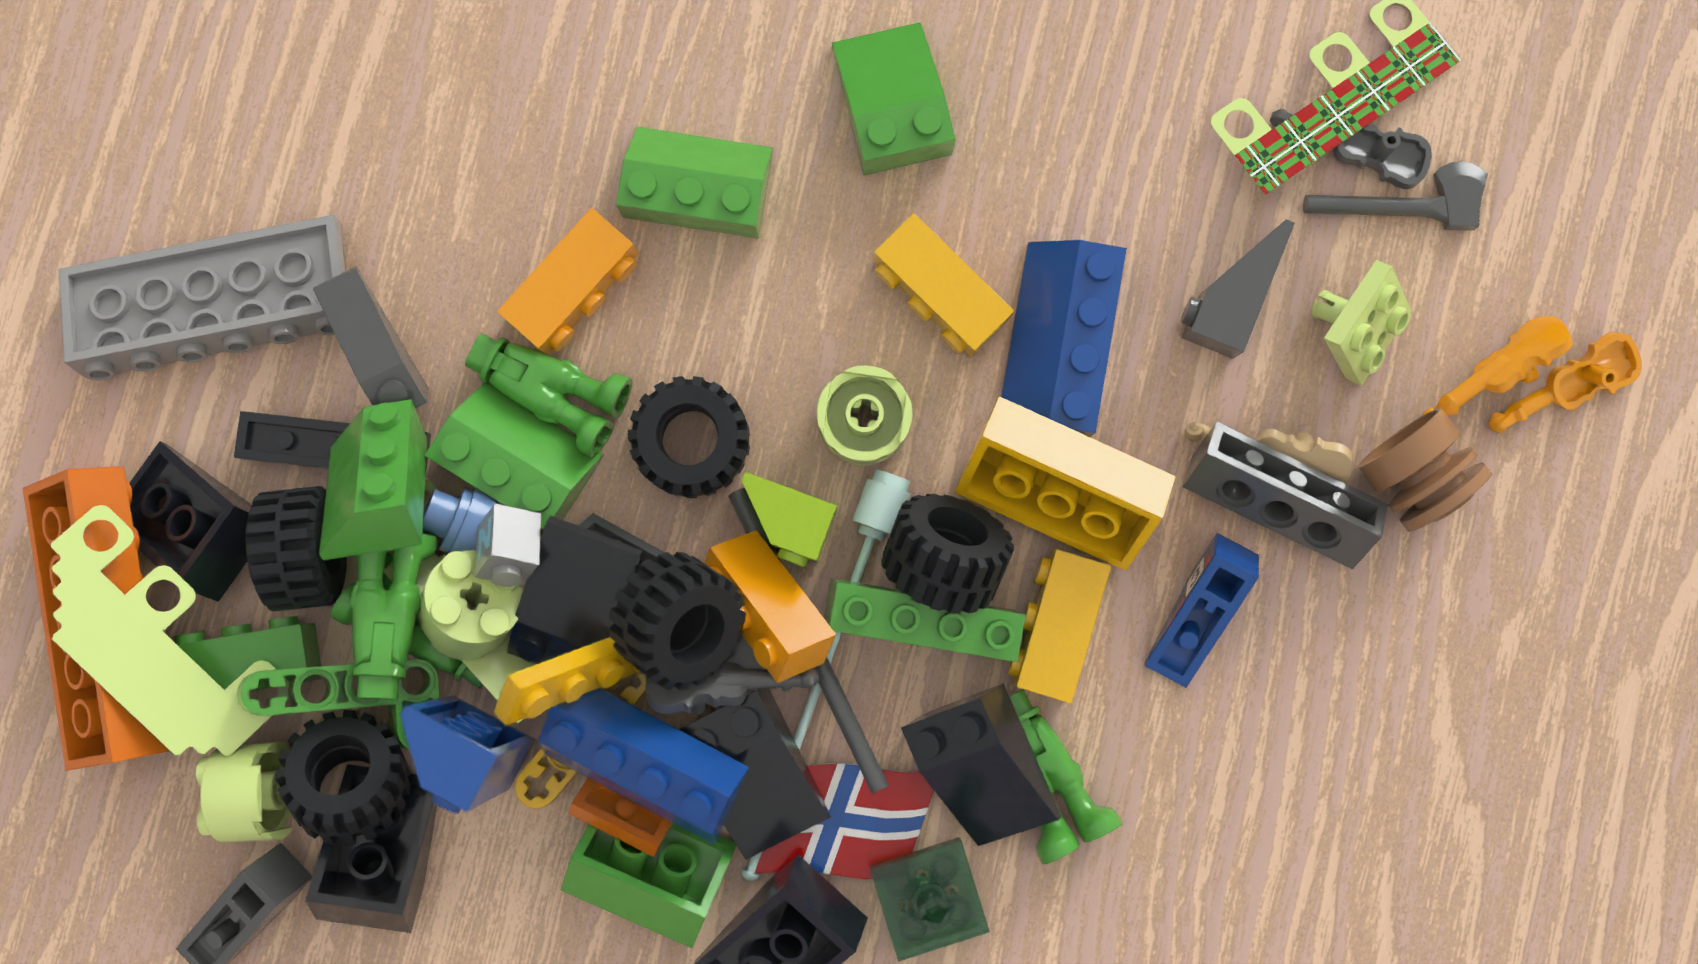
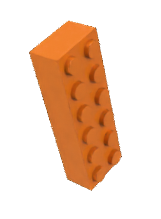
M124 466L66 469L23 487L65 770H75L169 752L168 748L52 640L53 635L62 628L61 624L53 617L54 612L62 606V602L53 594V589L61 583V578L52 571V567L60 560V555L51 548V543L93 507L99 505L107 506L131 528L134 534L131 545L100 572L124 595L144 578L140 572L137 553L140 545L139 534L133 526L130 509L132 489L130 483L126 480ZM96 520L87 525L83 533V539L90 549L103 552L111 549L116 544L118 531L111 522Z

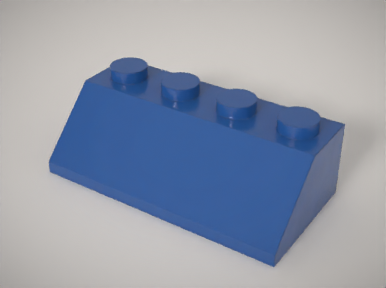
M1084 240L1028 242L1004 376L1002 398L1085 436L1091 437L1096 434L1127 248Z
M601 688L583 694L574 702H563L551 707L538 740L545 755L711 844H714L749 769L748 766Z
M454 695L407 705L400 715L420 786L433 793L431 798L433 803L449 812L457 814L461 809L468 812L509 790L536 740L510 725L506 726L501 720Z

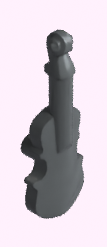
M1279 109L1272 113L1270 122L1275 128L1293 115L1284 109ZM1376 125L1365 126L1333 148L1338 161L1356 165L1360 169L1363 167L1371 168L1379 174L1381 182L1388 181L1401 189H1411L1424 179L1432 157L1431 146L1424 137L1405 133L1402 128H1398L1395 132L1390 131L1384 134L1378 130Z
M727 663L722 664V669L715 675L711 673L707 675L706 682L698 686L691 682L689 688L678 690L674 686L671 689L663 688L646 676V699L649 706L658 713L671 714L684 711L687 714L691 712L701 714L706 711L707 704L712 705V707H718L719 705L739 706L746 699L749 689L782 688L783 691H789L793 687L812 688L818 684L819 674L817 670L810 669L777 683L767 669L744 670L737 664Z

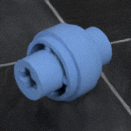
M476 487L472 491L463 488L458 498L434 489L423 512V531L441 537L438 550L446 552L445 556L454 551H476L478 525L494 503L503 504Z

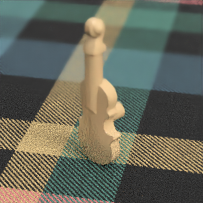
M1191 422L1186 426L1184 435L1193 442L1203 441L1211 428L1199 422ZM1266 429L1254 439L1347 484L1350 478L1353 454L1343 444L1327 442L1321 437H1317L1314 441L1313 436L1305 432L1298 433L1296 436L1293 434L1286 435L1276 429Z

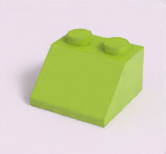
M745 472L742 483L770 544L780 549L777 557L803 568H806L808 560L818 563L837 513V505Z

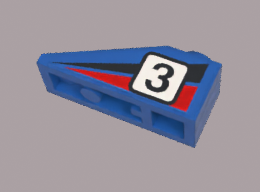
M1216 533L1188 578L1145 661V666L1187 688L1258 580L1259 554Z

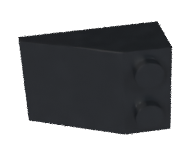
M159 441L129 482L132 489L130 509L133 526L139 534V550L156 567L168 566L172 568L193 588L196 594L219 602L247 563L246 526L252 505L172 447Z
M550 515L540 539L539 566L526 581L515 614L519 619L511 630L507 653L522 658L525 661L540 664L609 638L608 628L614 624L609 619L610 609L616 607L618 602L614 597L618 589L623 590L628 582L625 579L632 571L636 574L642 550Z
M1004 683L929 711L901 727L920 773L977 846L1012 836L1061 818V814Z
M757 689L747 694L746 699L739 706H723L679 729L749 767L723 824L746 860L831 818L770 689Z
M347 764L338 795L347 793L360 785L367 776L370 767ZM410 773V776H408L411 784L410 794L402 795L406 806L401 814L397 812L391 814L394 823L387 830L380 825L374 829L376 837L367 841L364 835L357 836L356 844L345 846L341 838L337 839L335 845L327 844L323 841L305 899L316 920L406 933L412 932L424 888L437 805L431 801L433 793L420 786L417 774Z
M797 855L765 883L701 953L694 964H842L856 952L868 917L802 857Z

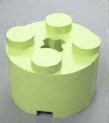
M855 366L843 371L825 386L818 400L817 422L824 444L836 457L854 465H874L891 458L904 444L912 423V403L905 388L890 372L875 366ZM861 406L870 407V414L878 417L877 421H869L868 427L858 426V419L851 417L852 413L860 412Z
M475 550L451 552L435 566L421 594V606L417 612L421 631L423 629L425 635L431 641L430 644L441 654L458 660H475L500 647L506 641L519 619L515 614L523 593L522 586L502 587L494 584L491 580L474 577ZM467 601L474 603L476 610L468 609Z
M283 742L242 744L230 756H224L218 749H215L209 757L200 758L196 767V778L201 786V808L197 815V827L201 835H211L218 842L230 843L281 840L290 834L293 827L285 826L289 815L292 814L280 797L277 790L280 786L276 781V769L283 768L278 758L281 750H290L287 744Z

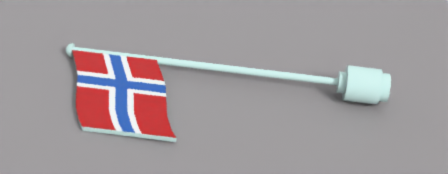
M875 469L872 479L867 478L852 521L860 523L858 533L866 535L850 582L860 583L875 539L884 542L887 533H891L901 505L910 499L911 494L907 491L911 481ZM835 632V639L827 655L830 664L841 632ZM819 683L811 689L794 736L799 750L821 692ZM806 764L831 818L751 857L748 868H742L744 879L755 881L760 876L759 873L779 872L799 855L818 873L865 880L904 876L934 790L919 770L899 771L881 768L889 786L872 794L857 764Z

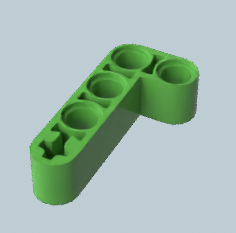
M409 659L406 661L404 670L406 671L414 667L421 672L423 676V686L421 689L411 695L403 689L401 679H399L397 700L360 699L353 693L351 685L354 678L352 675L353 669L357 667L355 664L266 670L250 673L243 678L238 686L237 698L245 711L262 716L388 705L391 733L396 737L400 747L410 750L400 715L407 705L439 699V679L437 671L432 664L425 660ZM310 675L321 677L326 685L325 695L315 703L307 702L302 697L300 691L302 682ZM291 676L288 693L292 706L285 707L287 696L267 698L266 706L260 708L258 700L249 698V689L258 688L259 679H264L266 687H285L286 682L283 677Z

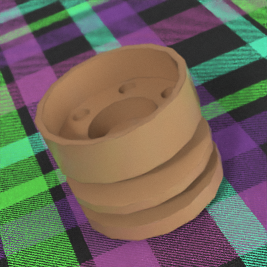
M1440 407L1426 413L1399 430L1370 452L1357 465L1377 492L1399 484L1402 489L1393 497L1388 506L1393 513L1410 507L1400 518V522L1408 532L1424 527L1431 522L1439 521L1458 510L1473 497L1474 493L1492 475L1483 462L1465 469L1477 456V453L1471 447L1451 455L1448 454L1446 450L1453 445L1461 433Z

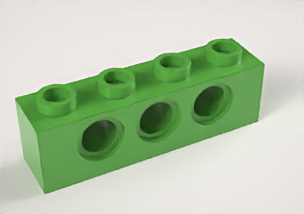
M833 578L830 579L824 619L835 632L1013 662L1018 661L1026 617L1025 614L1018 611L995 606H987L985 609L978 608L977 612L970 614L961 611L960 614H952L945 610L937 611L931 609L930 606L911 600L909 595L903 594L897 589Z

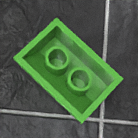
M637 127L623 159L616 206L622 217L627 219L759 239L773 147Z
M484 382L450 414L424 456L505 506L540 513L541 529L544 530L550 515L564 520L604 457V454L599 452L594 458L582 454L577 449L576 437L556 424L539 421L533 412L505 396L490 383Z
M412 399L363 407L332 445L319 553L322 560L422 545L426 456L424 455L427 452V437Z
M673 823L656 855L652 857L588 824L570 858L560 890L693 948L737 845L734 841L718 835L715 843L711 844Z

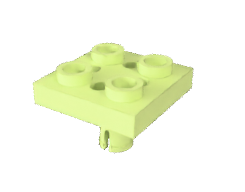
M1375 260L1349 300L1337 296L1328 290H1323L1318 296L1326 300V302L1323 303L1315 299L1312 307V316L1314 318L1333 324L1325 335L1324 340L1345 379L1359 386L1364 384L1370 373H1375L1381 367L1385 358V350L1395 335L1402 334L1406 329L1412 311L1393 266Z

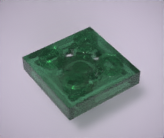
M960 837L869 866L898 962L990 932ZM920 869L928 871L927 878L925 873H920L916 878L915 874ZM952 884L958 887L957 893L954 888H951L950 896H948L945 890L946 887ZM902 900H904V910L900 909L899 907ZM909 900H911V909L909 908Z

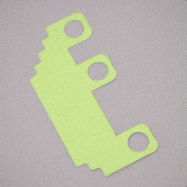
M99 505L93 507L51 543V548L60 555V560L52 567V571L61 578V583L53 589V594L62 602V606L53 615L62 628L53 635L52 640L174 755H181L188 747H193L199 754H206L212 747H216L224 756H230L272 716L254 715L245 711L237 698L239 684L250 673L276 669L267 661H257L225 690L219 686L163 632L194 603L196 594L193 588L172 568L158 566L124 595L100 571L131 545L134 539L133 531L107 506ZM106 520L116 527L118 540L111 549L98 552L90 549L85 544L83 533L91 522ZM159 580L171 581L180 590L179 603L172 610L166 612L152 609L146 600L148 588ZM283 677L286 686L278 687L277 697L287 696V702L290 699L288 693L289 681Z

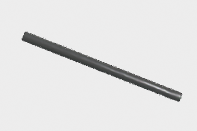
M741 488L729 494L728 497L746 534L757 530L774 554L778 556L773 545L769 542L746 489ZM826 657L824 664L812 669L818 671V683L871 793H876L888 787L889 784Z

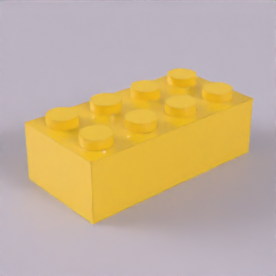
M999 397L968 458L954 493L1127 571L1162 520L1176 476Z

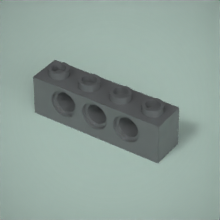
M1217 421L1192 455L1182 486L1351 569H1354L1382 538L1388 508L1387 503Z

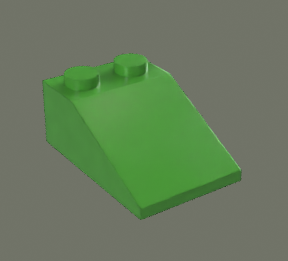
M921 22L832 42L863 176L953 154L956 139L945 94Z

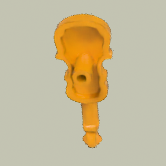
M1541 316L1529 320L1516 333L1509 336L1510 342L1480 361L1475 366L1473 375L1449 393L1443 394L1436 407L1428 408L1423 412V415L1439 407L1447 416L1450 414L1456 415L1460 412L1459 408L1483 390L1492 393H1504L1510 390L1519 380L1524 383L1535 381L1539 377V371L1536 366H1550L1554 359L1562 356L1571 348L1573 340L1567 326L1560 319L1553 316Z
M1609 332L1595 343L1590 342L1588 344V351L1582 358L1577 361L1569 360L1565 365L1552 369L1547 376L1546 386L1517 402L1511 403L1503 413H1492L1488 421L1490 430L1503 433L1510 425L1527 420L1528 416L1552 403L1566 410H1574L1583 402L1591 401L1593 395L1601 389H1604L1606 393L1615 394L1617 389L1634 383L1642 369V360L1635 341L1627 334Z

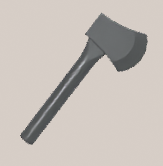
M1463 161L1452 162L1440 167L1433 174L1439 195L1437 197L1401 198L1305 195L1303 211L1304 213L1426 217L1444 223V230L1474 231L1479 227L1481 199L1488 173L1472 163Z

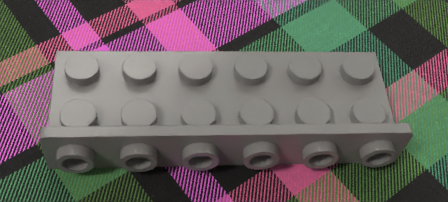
M329 215L58 269L64 363L87 379L101 381L113 378L115 373L130 370L153 371L165 363L176 361L199 362L206 359L207 355L221 352L244 353L250 351L253 346L271 342L289 344L297 341L299 337L317 333L335 335L313 288L346 271L340 222L335 215Z

